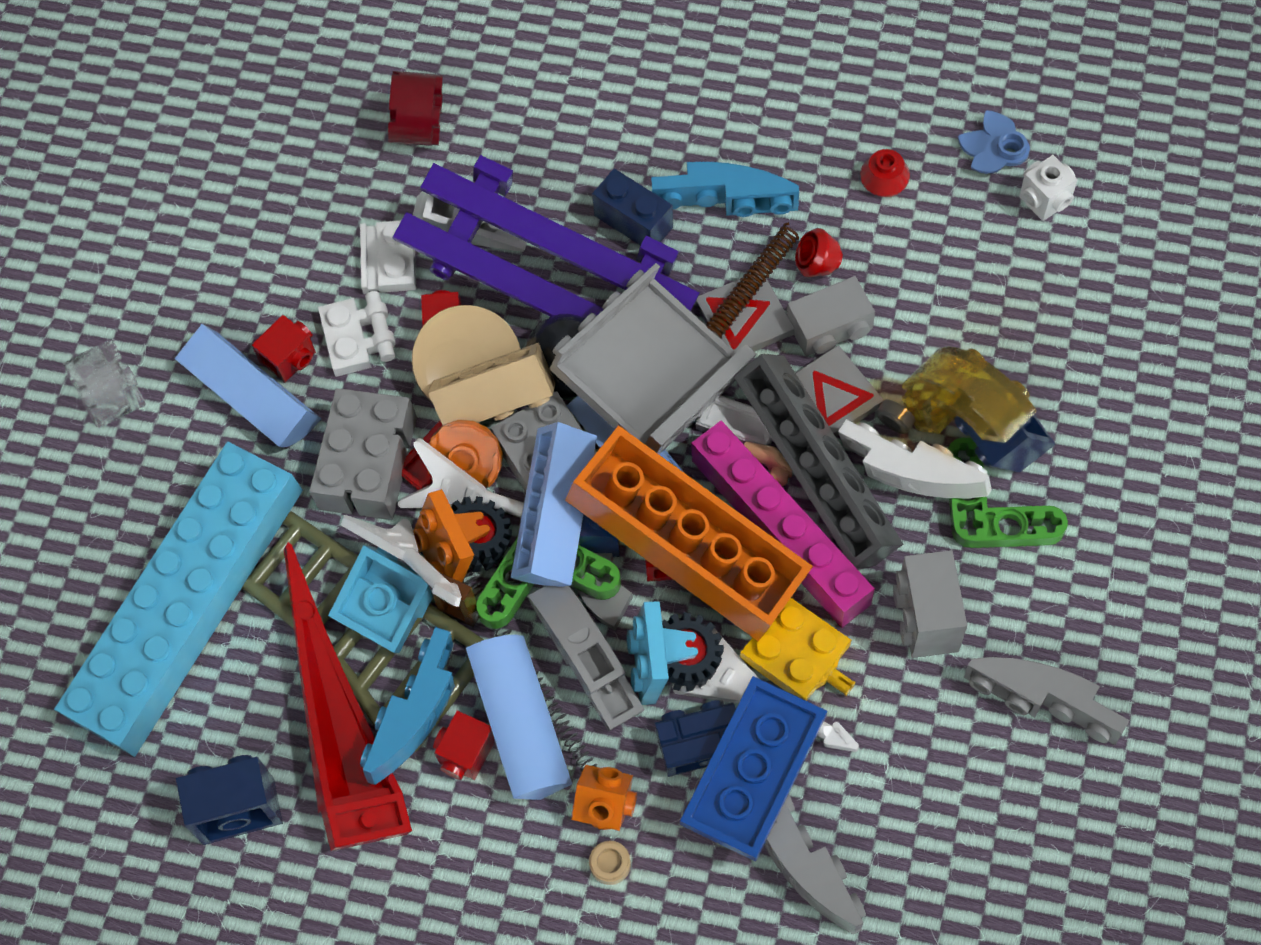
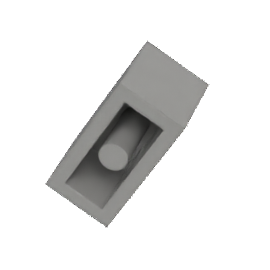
M853 276L788 303L787 316L794 327V336L805 357L814 353L824 354L840 342L848 339L857 340L867 335L873 329L875 310L856 276Z

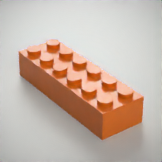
M619 425L573 481L565 499L566 502L757 641L769 629L813 567Z

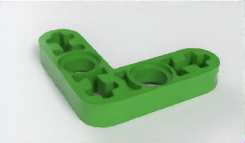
M963 437L951 442L948 450L953 454L954 458L962 461L958 457V453L963 450L970 457L969 461L975 462L984 468L983 462L975 453L974 449L977 445L974 440ZM977 497L970 501L961 498H949L953 538L959 545L967 548L1053 545L1061 541L1068 525L1065 513L1055 506L988 508L987 497ZM973 511V526L978 528L973 536L968 534L967 529H961L964 528L966 523V512ZM1007 518L1013 519L1020 525V532L1012 536L1006 535L1000 530L999 522ZM1027 518L1032 519L1030 526H1033L1031 534H1027L1029 523ZM1045 518L1050 519L1052 525H1058L1055 526L1052 533L1047 532L1046 526H1040Z
M517 539L476 603L479 619L488 628L498 629L506 626L512 620L534 585L527 582H522L519 585H510L504 580L505 575L513 567ZM578 545L576 557L579 558L580 563L574 569L571 586L596 599L606 600L614 597L621 587L618 567L613 562ZM588 564H590L591 574L586 572ZM605 573L609 574L611 583L603 582L601 586H597L595 576L602 578ZM501 589L505 593L503 599L501 600L503 612L501 613L495 611L491 616L489 615L487 606L497 605V603L501 599Z

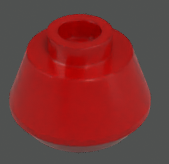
M881 149L873 153L864 162L860 178L863 186L870 193L881 197H890L899 194L906 188L910 179V171L898 152L891 149Z
M815 228L805 233L800 239L795 253L797 268L803 276L808 278L830 275L839 268L843 258L838 241L821 228Z

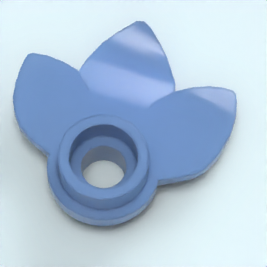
M985 111L983 130L967 132L958 136V142L963 151L969 156L974 157L971 169L980 173H995L1005 166L1020 165L1026 161L1030 151L1028 141L1023 134L1016 131L1014 122L1007 116L994 111ZM1006 149H1014L1016 152H1009Z

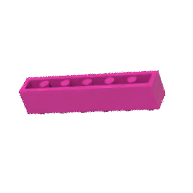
M722 420L691 442L692 462L732 507L813 566L801 584L841 628L872 605L875 588Z

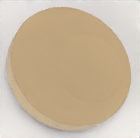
M473 305L450 307L434 315L420 330L412 350L414 378L422 393L432 402L428 392L434 380L519 350L520 345L511 327L496 313Z

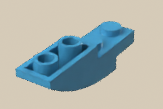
M687 162V175L651 177L652 192L672 204L673 209L681 206L695 205L711 207L716 204L725 203L726 216L736 215L739 217H748L758 213L781 215L790 211H798L799 185L778 175L744 165L722 162Z
M435 627L431 639H424L418 656V661L422 663L417 676L411 674L406 684L404 697L408 699L392 695L388 706L380 708L375 722V730H378L373 744L368 743L360 761V767H363L368 783L376 785L402 765L423 743L443 713L455 687L452 672L444 670L453 648L450 631Z

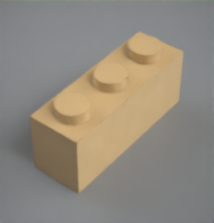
M539 343L436 379L432 382L428 394L442 425L456 420H469L479 423L492 417L495 421L505 419L515 412L514 409L526 405L529 408H535L545 404L553 396L556 383Z

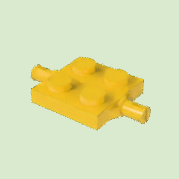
M792 598L789 599L761 639L757 641L752 638L740 652V658L746 664L784 691L806 701L816 689L822 687L827 682L845 696L849 694L856 683L837 670L838 662L850 647L852 640Z

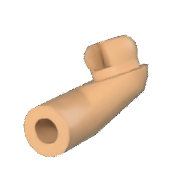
M747 441L743 444L760 463L767 466L770 470L769 473L782 487L787 484L788 478L792 477V469L776 447Z

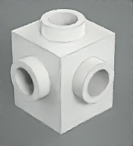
M1054 155L1043 162H1034L1024 172V180L1019 197L1042 221H1045L1056 212L1064 210L1073 201V193L1078 179L1075 177L1073 170L1067 164H1062Z

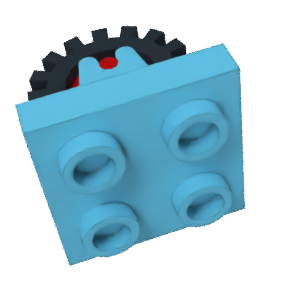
M660 601L643 603L638 616L633 617L632 630L627 631V650L629 654H634L636 668L631 669V687L634 692H638L639 701L642 705L656 704L668 682L674 684L673 690L680 691L682 686H686V691H693L696 685L701 688L707 683L708 679L711 680L721 663V655L724 652V645H719L722 637L719 632L713 634L712 631L715 626L711 622L705 626L701 623L704 619L703 616L697 615L696 619L693 620L690 619L691 613L684 612L681 618L674 614L670 616L668 621L665 619L662 621Z

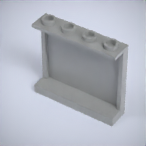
M655 263L647 272L644 273L642 270H639L626 285L628 289L622 294L618 291L614 292L603 304L602 308L604 310L596 316L594 313L588 315L577 329L579 333L573 338L569 335L565 336L553 349V353L556 356L549 369L614 429L619 425L660 454L736 381L734 377L752 362L756 353L747 344L735 352L713 331L708 329L702 321L654 279L660 268Z

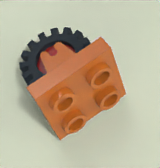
M441 489L428 493L413 533L418 552H422L425 559L438 572L463 582L470 565L472 566V572H479L482 565L485 571L492 568L493 563L497 565L500 562L512 536V529H509L511 521L509 518L503 519L505 511L502 508H499L497 511L493 509L495 502L489 500L488 505L482 504L483 497L476 496L474 503L471 502L470 496L464 497L461 503L457 500L450 506Z

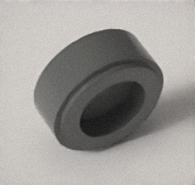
M884 400L876 411L877 417L883 424L901 434L908 433L916 422L915 417L910 411L892 400Z

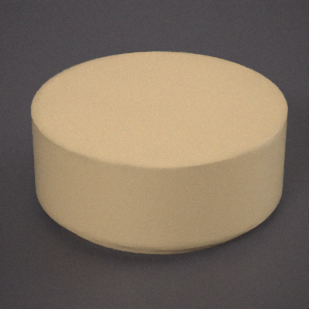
M604 841L598 844L592 850L589 857L591 873L597 881L603 884L614 885L620 883L628 876L631 868L630 855L627 849L616 841Z

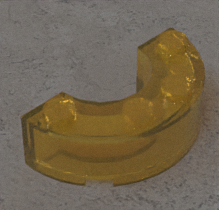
M951 346L939 348L902 385L904 390L907 389V392L902 396L904 407L915 417L916 422L914 426L920 432L939 434L957 415L970 425L982 440L1006 443L1037 412L1029 401L1030 394L1025 386L1018 381H1011L1001 371L985 361L984 357L973 348H969L967 351Z

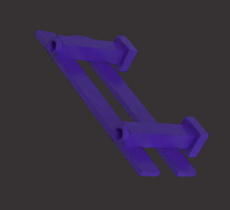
M482 155L479 156L473 167L474 182L433 163L420 186L421 191L460 209L448 232L406 212L392 236L393 240L432 258L433 263L429 270L435 276L443 280H449L455 271H458L550 317L558 314H574L586 318L591 313L597 316L604 309L471 244L483 221L624 290L628 289L626 285L639 270L645 273L657 263L660 268L654 279L690 312L700 292L667 277L675 266L679 251L648 236H645L639 248L636 261L505 198L512 186L513 170Z

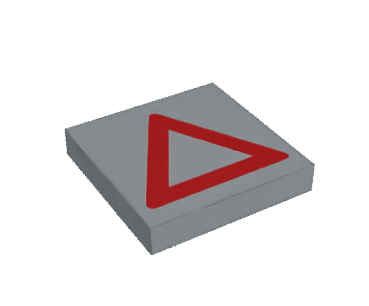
M767 278L763 286L759 287V291H756L753 299L749 300V304H746V308L742 309L743 312L739 313V317H736V321L732 322L733 325L729 326V330H725L726 334L722 335L721 340L735 352L745 344L755 352L794 335V327ZM740 279L698 296L695 304L705 323L709 322V318L713 317V314L723 304L726 297L730 295V292L740 282Z
M839 345L796 372V375L835 437L839 435L838 431L846 419L856 424L878 410L884 401Z

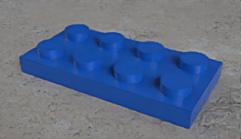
M752 676L680 820V825L756 862L827 716V710Z

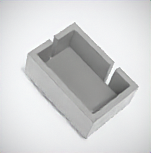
M336 388L309 491L319 510L352 514L354 507L347 493H352L351 500L359 516L393 520L403 479L402 469L405 458L408 455L405 447L410 448L417 415L410 398Z

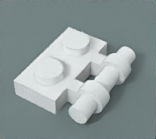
M368 292L365 295L367 306L360 310H357L354 298L318 307L335 377L372 368L369 359L370 354L379 352L380 359L383 362L392 361L395 358L393 347L396 342L393 332L388 329L386 321L388 310L386 304L381 302L379 292ZM372 324L373 336L364 339L362 326Z

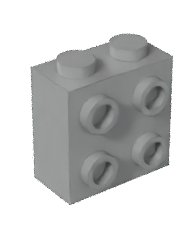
M557 391L553 392V396L545 404L535 408H529L528 406L491 427V432L497 437L502 449L503 458L525 492L527 490L537 429L560 422L582 430Z

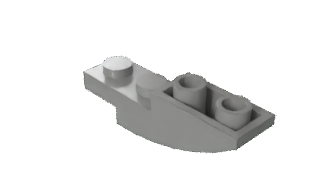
M544 586L527 596L565 663L570 665L608 732L645 710L625 677L626 672L613 650L569 586Z
M972 658L964 675V678L969 680L970 686L976 691L985 695L992 693L1003 699L1005 705L1017 714H1029L1035 718L1041 706L1044 705L1049 708V712L1055 718L1067 723L1073 721L1085 728V732L1091 738L1101 743L1110 742L1116 745L1130 721L1093 700L1100 688L1099 685L1081 676L1050 665L1015 658Z
M788 795L764 846L785 879L803 899L831 922L854 935L862 930L863 921L861 918L866 916L865 909L856 893L849 895L843 882L847 875L837 855L831 857L826 846L812 853L809 852V849L813 848L812 840L803 824L797 827L790 813L795 810L790 795Z

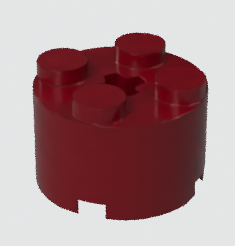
M393 71L389 98L391 122H388V142L439 146L440 115H442L443 75Z

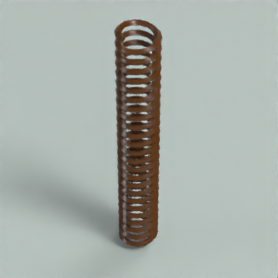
M789 222L783 224V227L776 233L773 240L760 253V257H757L753 265L750 266V269L740 279V282L730 292V295L726 297L723 304L716 310L713 317L709 318V322H706L707 328L717 333L720 339H722V335L726 334L725 330H729V326L733 325L732 322L736 321V317H739V313L743 312L742 309L746 308V304H749V300L753 299L756 291H759V287L763 286L766 278H769V274L773 273V270L779 265V261H783L782 257H786L789 249L793 248L792 244H796V240H799L798 233L786 227L789 225Z

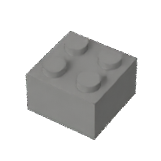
M953 550L904 556L901 571H896L897 585H893L896 609L903 608L904 622H900V635L903 646H910L912 658L959 652L967 629V621Z

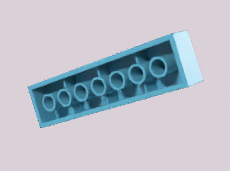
M227 441L54 710L75 724L135 757L301 495L303 489L293 475Z

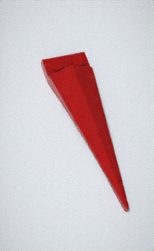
M288 542L284 547V556L318 813L322 814L330 851L407 835L412 832L402 790L393 773L374 785L367 782L363 767H360L363 751L368 743L373 744L375 737L336 655L293 546Z

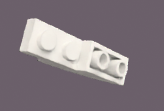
M847 419L838 431L843 447L864 457L863 464L867 476L886 485L907 492L940 498L987 497L992 490L989 475H987V471L982 466L972 461L964 463L954 458L953 454L942 445L933 444L930 446L920 441L913 453H911L912 450L903 442L892 439L890 442L880 437L879 433L870 425L863 422L857 425Z

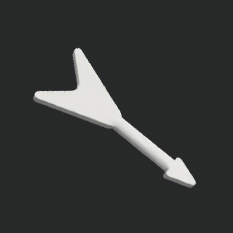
M418 438L414 442V448L430 472L433 483L401 498L398 502L400 508H422L428 493L442 489L450 506L457 500L461 503L464 497L469 496L471 502L474 503L476 496L483 497L482 504L488 505L489 500L495 502L493 509L498 510L502 508L505 513L522 517L523 502L487 491L481 483L423 439Z
M343 515L341 526L403 560L433 588L432 593L453 606L459 607L462 596L458 585L450 583L418 553L417 543L409 520L402 519L393 528L386 529L348 515Z
M714 628L713 631H712L713 634L718 633V632L716 631V629ZM722 637L719 645H724V652L721 655L722 660L711 680L708 679L707 683L701 688L696 685L693 691H686V686H682L680 691L673 690V692L678 695L723 700L739 704L752 676L758 677ZM825 721L823 722L817 736L824 739L825 747L853 752L858 751V743L840 723L834 722L833 725H830Z

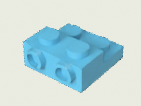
M363 545L328 616L391 652L400 653L416 619L423 618L433 595L429 585L409 565L379 547Z

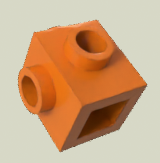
M585 765L576 785L571 820L591 824L602 830L613 829L620 831L625 816L632 817L636 805L637 792L631 791L633 775L622 773L620 770L612 767L599 768Z

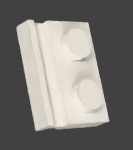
M401 221L376 222L374 226H366V223L360 224L361 288L363 294L378 290L380 293L416 290L415 250L392 239Z

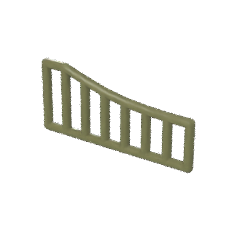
M290 510L282 523L288 527L287 531L253 573L249 575L242 589L294 629L289 587L279 597L263 584L285 558V545L289 542L294 547L298 540L303 537L318 547V550L302 568L308 586L331 557L349 568L317 608L322 622L325 624L330 618L328 615L358 555ZM429 604L423 618L440 629L450 631L452 642L456 639L464 646L469 647L484 640L432 604ZM423 618L416 619L408 637L412 634V632L415 630V628L418 626V624L422 621ZM348 628L333 648L359 705L375 726L380 707L368 689L396 653L381 647L361 674L357 676L345 661V658L363 635ZM469 657L453 677L455 687L450 699L426 739L474 677ZM418 661L392 694L393 696L408 699L404 697L406 684L411 674L417 676L422 662ZM391 697L385 703L384 707L388 706Z

